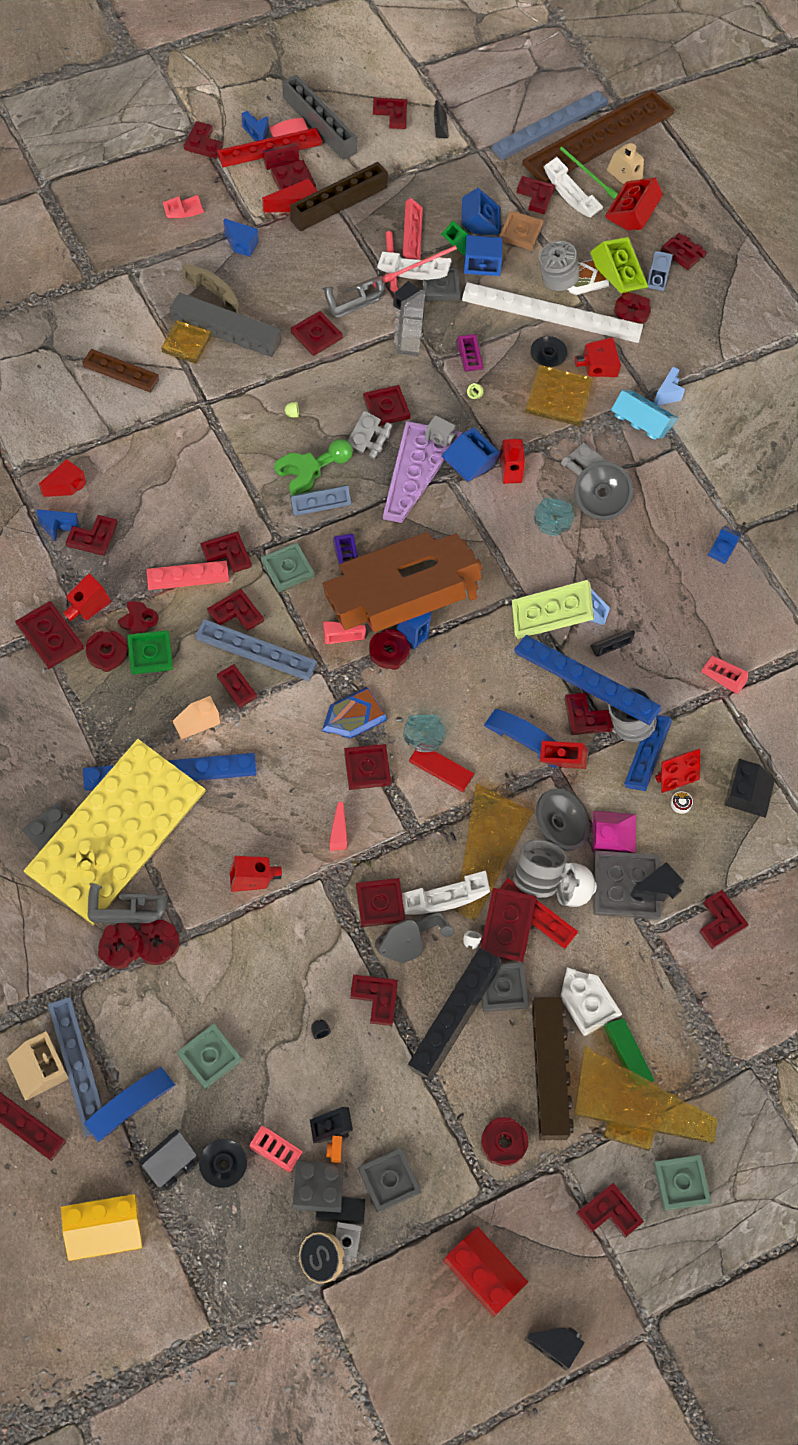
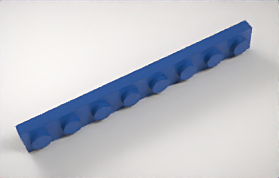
M525 635L514 649L515 654L647 725H650L662 710L661 705L528 635Z
M255 753L167 760L194 781L256 776ZM114 765L83 768L84 790H94Z

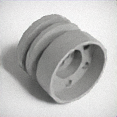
M554 241L541 249L539 263L544 285L554 291H564L573 287L577 283L580 274L575 247L566 241Z
M634 686L627 687L652 701L651 696L646 690ZM610 704L608 705L614 730L623 740L630 742L642 741L654 732L657 725L656 718L650 725H647Z
M527 841L522 846L519 862L513 877L516 887L522 892L536 897L554 895L558 890L561 874L566 864L567 856L558 845L549 841Z

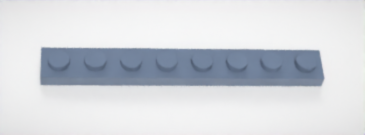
M597 90L492 144L491 150L501 160H504L604 108L608 104V99Z

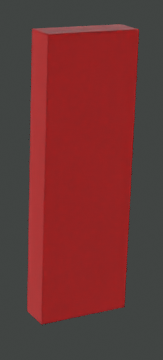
M421 743L409 759L411 764L463 793L475 774Z

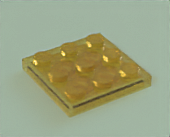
M539 365L525 413L580 426L593 378Z

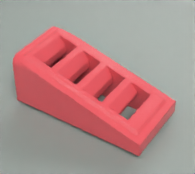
M323 622L325 644L365 639V625H358L344 631L339 622Z
M711 656L702 669V673L739 694L748 680V671L715 656ZM716 664L717 668L715 669V671H712L711 669Z
M338 802L329 841L330 851L346 850L347 848L343 802Z
M263 1125L250 1143L251 1150L291 1173L296 1165V1161L299 1160L303 1151ZM264 1136L268 1137L264 1146L260 1147L259 1144ZM275 1141L276 1145L271 1153H269L267 1150L271 1143ZM283 1146L285 1149L278 1159L275 1156L280 1147ZM291 1151L293 1154L286 1164L283 1161L288 1152Z

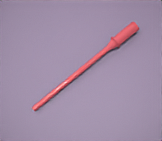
M455 245L400 271L388 272V274L382 276L383 282L393 281L396 276L456 250L457 247Z

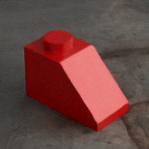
M66 459L39 483L41 494L44 497L75 494L86 484L84 471Z
M542 741L540 762L564 768L586 769L588 748L584 743Z

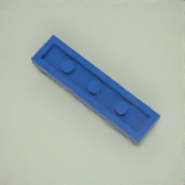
M657 715V725L654 732L648 738L640 741L624 782L626 788L641 791L647 790L672 723L670 717Z

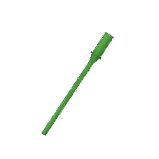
M563 147L560 148L565 155L577 163L582 170L601 185L607 192V195L615 200L618 193L614 188L606 186Z

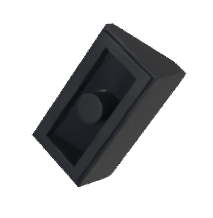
M436 100L434 105L435 137L448 138L447 113L439 100Z
M622 631L595 642L590 647L596 657L631 644L635 631Z
M342 1197L341 1213L316 1211L315 1221L364 1224L365 1199Z

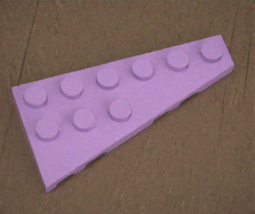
M406 421L383 513L384 520L402 523L445 461L441 456L451 445L449 444L447 447H444L432 440L425 441V431L428 425ZM455 431V440L462 434V432Z

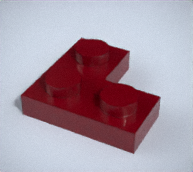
M374 97L373 115L390 116L389 128L406 129L407 99Z
M196 121L184 143V150L217 159V150L223 148V142L209 138L213 131L212 125Z
M522 176L516 193L532 197L528 210L545 215L555 185Z
M98 515L91 531L72 526L66 540V546L105 556L118 524L117 519Z
M238 531L200 543L207 563L227 558L233 573L252 567Z
M242 589L207 608L208 614L219 625H223L236 617L244 629L249 631L264 622V617Z
M586 693L565 695L564 700L571 735L612 732L613 725L609 710L589 711Z
M720 890L703 902L715 918L713 922L699 931L711 949L716 948L748 927L749 924L723 890Z
M353 974L350 999L372 1001L370 1024L393 1026L398 980Z
M614 1182L576 1213L591 1233L610 1219L624 1238L644 1223V1220Z

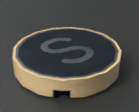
M315 1232L305 1238L301 1244L299 1259L304 1274L310 1280L316 1283H327L337 1278L343 1270L342 1258L344 1257V1250L340 1241L333 1234Z

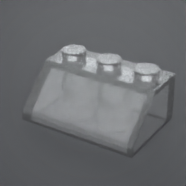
M420 290L402 301L400 310L396 311V321L398 322L395 324L394 346H397V354L419 356L426 290Z

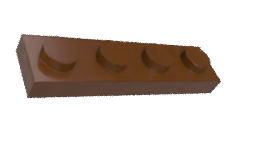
M94 349L89 351L82 362L83 367L149 393L152 392L159 381V374Z

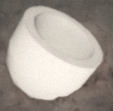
M465 931L463 943L466 948L473 946L472 949H475L480 945L482 935L475 931Z

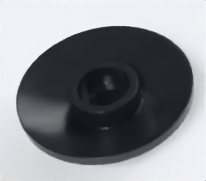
M552 336L536 339L530 350L534 361L545 367L558 366L567 357L566 345L560 339Z
M218 1139L211 1142L204 1148L199 1159V1169L202 1177L208 1184L217 1188H228L235 1185L242 1179L247 1168V1157L243 1148L235 1141L229 1139ZM226 1161L228 1167L221 1169L219 1167L220 1162Z

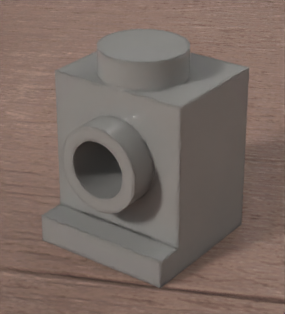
M435 415L426 428L425 441L432 440L444 447H447L449 444L451 445L456 438V434H454L455 425Z
M337 1222L335 1237L340 1241L344 1250L343 1262L351 1263V1259L356 1260L362 1226ZM345 1238L351 1240V1245L348 1247L342 1245V1240Z

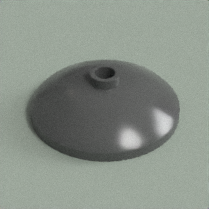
M608 461L596 462L586 467L578 476L574 489L575 499L579 508L587 516L597 520H610L621 515L630 505L633 497V484L630 476L621 466ZM601 488L606 492L603 496L599 494V489Z
M551 789L541 795L536 805V819L545 839L558 845L563 851H574L582 847L588 839L590 825L588 815L581 802L573 794L563 789Z

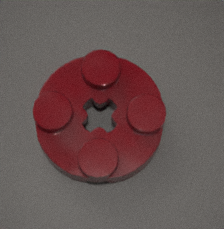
M630 292L623 293L617 299L614 307V314L617 315L618 319L635 323H646L651 312L650 300L647 297L631 294Z
M386 629L385 632H378L373 635L370 640V660L379 667L397 670L409 657L410 645L405 635L397 630ZM392 646L394 651L386 652L384 647Z
M111 630L110 632L98 631L94 633L86 643V656L89 663L97 669H102L104 672H110L112 669L120 666L128 656L124 637L118 632ZM111 647V652L103 653L102 648Z
M160 919L151 923L141 924L138 932L143 939V949L139 957L145 963L162 965L177 954L180 940L174 925ZM155 937H160V940L163 941L162 944H158V947H154L151 942Z
M117 923L109 925L104 929L100 939L98 957L112 968L124 969L133 960L136 961L139 958L143 949L142 936L130 924ZM122 941L125 945L120 947L118 951L117 945Z
M500 1117L492 1120L486 1126L481 1136V1148L490 1163L506 1167L516 1164L523 1158L528 1148V1135L524 1127L515 1122L516 1120L509 1117ZM502 1136H506L507 1140H511V1144H508L507 1148H503L498 1143Z

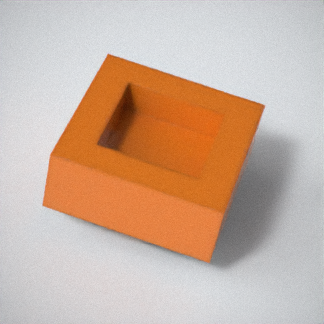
M332 1136V1143H327V1157L331 1158V1163L341 1164L342 1136Z

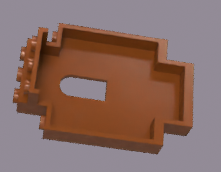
M428 532L339 564L342 576L323 582L322 585L326 599L344 631L368 622L375 633L466 598V589L470 601L477 599V581L482 579L480 571L483 568L480 560L475 559L472 549H468L466 541L464 539L461 540L457 533L436 540L435 537L432 538ZM433 559L438 561L435 566L404 578L398 571L425 560Z

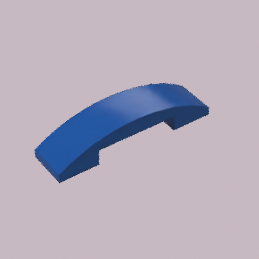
M498 709L493 711L484 724L485 727L502 736L505 734L536 752L539 759L542 741H555L544 731L526 720Z
M160 1067L125 1089L92 1115L84 1124L99 1143L118 1129L120 1124L154 1099L160 1098L172 1089L175 1084L164 1069Z

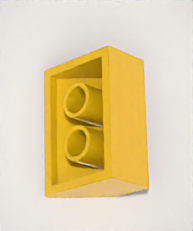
M135 1194L61 1206L62 1229L68 1261L142 1249L138 1200Z

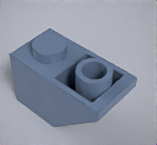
M654 250L647 288L664 291L673 254Z

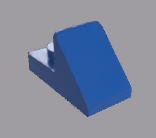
M248 111L241 113L242 127L253 140L266 139L269 131V117L267 116L257 121Z
M39 509L36 511L39 524L53 541H56L58 529L70 531L72 526L79 528L77 513Z
M724 526L708 556L726 564L742 534Z

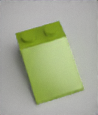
M629 237L604 241L590 251L596 268L620 293L648 287Z

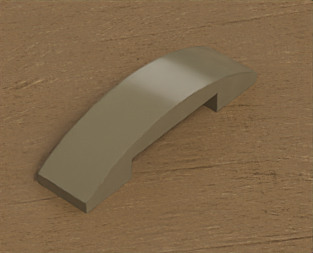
M187 264L182 266L184 280L195 288L202 284L223 299L224 309L239 314L238 300L232 289L221 278L197 266Z

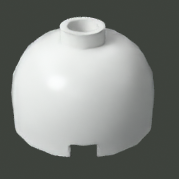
M566 863L561 874V891L557 890L556 892L557 899L561 905L569 907H579L586 904L592 895L595 894L597 888L591 871L586 866L580 864Z

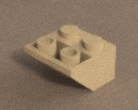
M47 1031L25 1041L7 1058L25 1101L69 1079Z

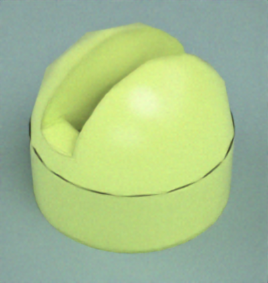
M475 383L471 384L467 389V394L472 399H479L484 393L483 387Z
M291 402L285 406V413L288 417H299L297 402Z

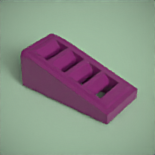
M476 334L458 336L456 344L464 371L483 370ZM475 356V359H467V357ZM477 362V365L468 366V363Z

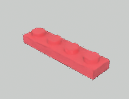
M412 198L406 201L403 256L406 259L420 260L423 207Z
M227 561L146 569L149 590L229 582Z

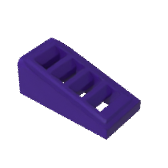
M353 533L334 536L333 544L338 564L347 562L343 561V558L353 557L355 559L358 557ZM342 544H349L348 547H340ZM351 550V553L342 554L343 551Z

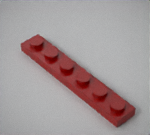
M317 128L220 149L217 150V156L222 168L263 159V150L294 143L298 145V150L322 145V139Z

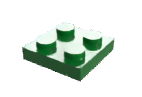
M169 630L127 635L131 675L173 670Z

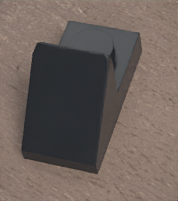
M340 1107L310 1119L313 1143L332 1141V1136H342V1139L349 1137V1132L353 1131L349 1107Z

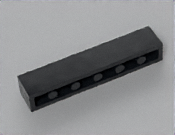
M479 947L409 1061L408 1066L412 1072L429 1082L433 1080L499 971L501 963L498 957Z

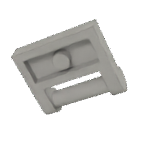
M583 442L576 450L562 460L561 465L565 468L568 467L579 476L583 471L582 468L585 469L593 463L607 460Z

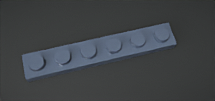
M203 619L195 635L196 640L306 681H310L317 666L316 660Z
M71 997L50 1003L48 1007L83 1131L87 1138L93 1135L84 1122L102 1108V1103Z

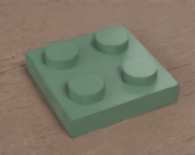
M298 543L261 557V562L278 592L315 577V573Z
M214 1023L177 1052V1055L205 1090L242 1062L240 1055Z
M701 1155L655 1161L653 1163L663 1211L712 1203Z

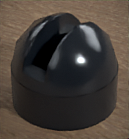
M316 1020L311 1026L314 1039H322L331 1033L330 1027L325 1020Z

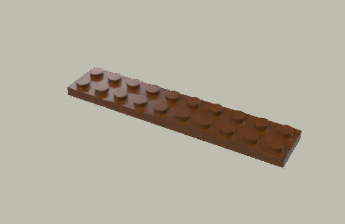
M651 89L523 159L522 165L537 180L550 183L551 181L544 166L556 157L569 169L568 172L579 167L577 163L573 162L560 150L561 147L583 165L673 115L674 108Z

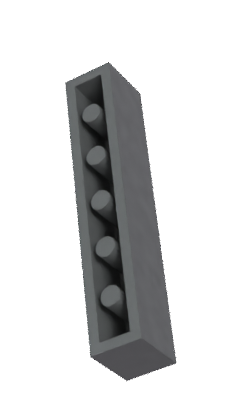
M297 75L282 81L284 100L304 118L311 128H317L320 137L342 160L357 153V136Z
M180 292L170 307L171 321L207 333L210 336L221 338L229 343L240 345L245 349H251L262 355L272 357L281 342V329Z

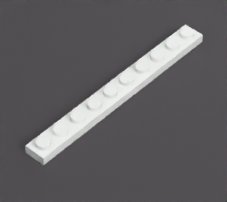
M468 282L462 297V301L636 343H639L643 324Z

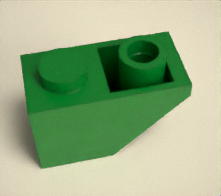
M452 220L441 235L453 246L456 245L457 250L465 256L466 235L469 234Z

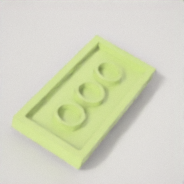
M588 580L512 600L514 631L518 639L523 638L525 635L531 636L594 620L591 585Z

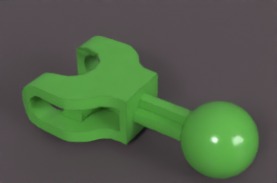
M336 439L329 445L328 452L316 458L310 452L305 455L289 453L275 462L274 470L279 476L288 474L298 476L290 482L289 492L291 495L309 492L314 486L315 479L321 476V467L331 462L338 464L348 462L352 457L353 449L347 440Z

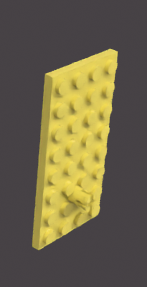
M137 739L24 869V873L94 926L95 923L88 919L89 883L102 886V889L99 891L98 909H108L206 792L205 788Z

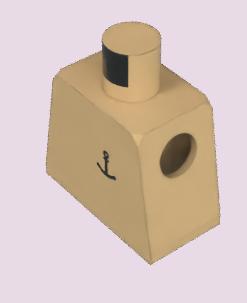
M629 143L617 150L607 168V171L623 184L626 181L643 179L644 159L636 152V145Z

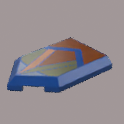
M365 687L330 704L322 732L335 733L351 739L387 721V718L369 688Z

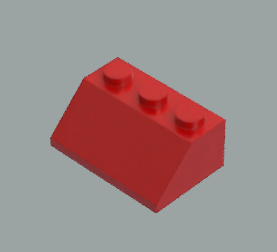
M656 177L626 181L605 214L606 219L627 231L643 229L663 196Z
M479 1227L465 1237L443 1260L493 1317L528 1283L526 1278Z

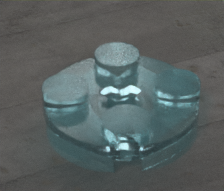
M550 498L542 500V503L537 506L534 515V521L539 526V530L551 536L567 532L571 528L574 519L572 506L569 503ZM550 515H557L558 518L552 520Z
M411 715L408 717L403 730L405 742L408 745L411 743L415 746V750L421 752L437 750L443 744L446 735L445 728L440 722V718L436 715ZM421 731H425L428 734L424 735Z

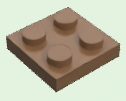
M510 210L499 237L502 238V242L533 251L544 220Z

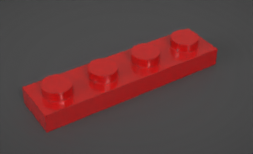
M509 878L499 888L526 894L516 887L515 883ZM536 899L531 924L565 950L578 934V931Z

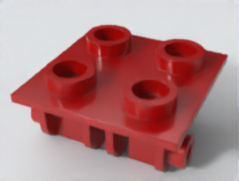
M700 748L661 762V771L658 772V775H655L657 783H661L662 793L700 780Z

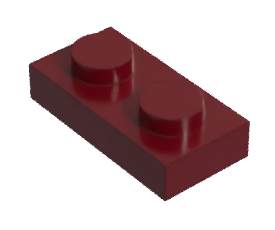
M296 143L262 151L266 170L300 161L298 145Z
M235 664L217 673L218 680L239 709L257 699V694Z

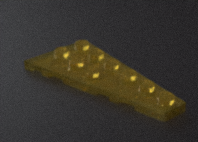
M477 783L460 882L465 881L464 876L486 871L490 892L473 902L456 907V912L473 921H476L533 814V811Z
M584 1046L574 1116L711 1144L715 1143L717 1118L694 1105L685 1103L678 1099L676 1095L665 1092L658 1088V1085L627 1068L620 1067L611 1062V1059L605 1056L602 1057L593 1052L591 1048Z

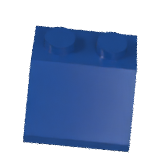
M476 188L462 197L461 223L465 229H468L472 234L499 235L501 233V209L496 202L480 188Z

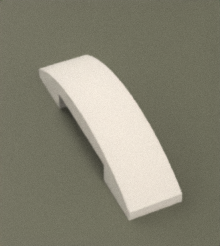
M558 157L544 166L556 190L578 212L591 218L603 209V206L593 195L588 197L567 175L569 169Z
M382 252L377 267L384 272L394 273L422 260L403 259L399 253ZM438 257L398 276L418 280L442 278L447 276L452 260L450 258Z
M482 871L464 876L465 881L426 892H424L423 888L402 893L404 913L407 915L435 913L473 902L490 892L487 873Z

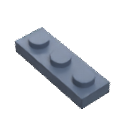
M347 484L290 495L294 516L351 505Z

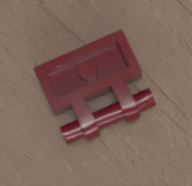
M680 233L675 238L672 237L661 248V252L673 254L672 260L686 270H690L699 261L700 257L704 258L707 254L700 244L693 243L687 235L683 236Z

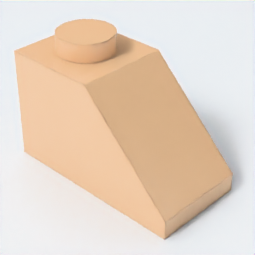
M211 696L191 703L173 720V724L182 740L219 725V712Z

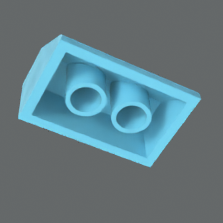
M622 390L611 409L615 412L614 416L623 421L627 419L631 422L630 425L637 430L642 428L647 431L646 435L654 440L656 438H663L678 420L677 416L633 390Z

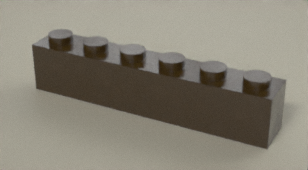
M377 161L291 204L290 221L301 232L386 189L388 172Z
M534 997L532 1001L539 1140H568L570 1133L574 1131L573 1119H569V1110L572 1109V1097L568 1095L567 1086L571 1084L570 1072H566V1063H569V1051L565 1049L564 1041H567L568 1038L567 1027H563V1018H566V1006L562 1005L561 997Z

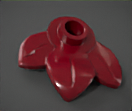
M129 601L127 602L129 614L121 617L117 622L122 628L130 630V634L146 633L149 628L154 627L158 623L159 617L156 611L147 608L144 603Z

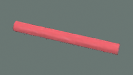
M387 231L385 233L387 252L394 253L393 234L391 231ZM397 276L393 281H390L391 291L393 292L398 290Z

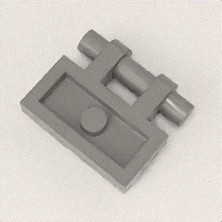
M363 411L348 442L353 450L361 454L364 453L366 448L371 450L368 456L375 460L376 456L383 449V443L389 438L390 430L393 426L386 422L384 427L380 428L378 425L381 419ZM374 433L379 435L375 443L370 442Z

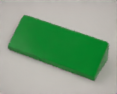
M625 1019L606 1023L603 1028L633 1089L635 1090L654 1082L655 1080Z

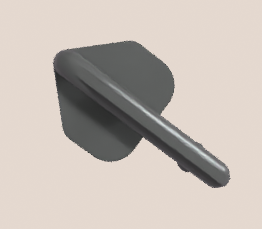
M382 276L353 285L345 290L346 292L357 290L359 297L337 306L332 289L334 288L324 287L323 290L332 315L339 318L377 302L384 294L385 285ZM375 283L378 290L365 295L364 291L369 289L368 285Z
M89 883L88 919L91 922L151 923L161 918L165 913L166 896L150 894H120L119 898L122 901L131 902V910L98 909L99 891L102 889V886ZM156 901V910H136L137 905H145V902Z
M433 913L415 921L406 919L393 924L388 932L379 936L376 939L375 947L380 955L400 963H405L419 957L423 952L420 932L438 925L441 928V935L450 937L453 935L454 929L441 913Z

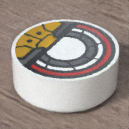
M679 791L673 795L670 804L675 812L684 814L691 809L693 799L687 792Z

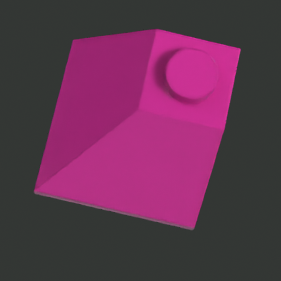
M593 811L592 852L636 853V814Z

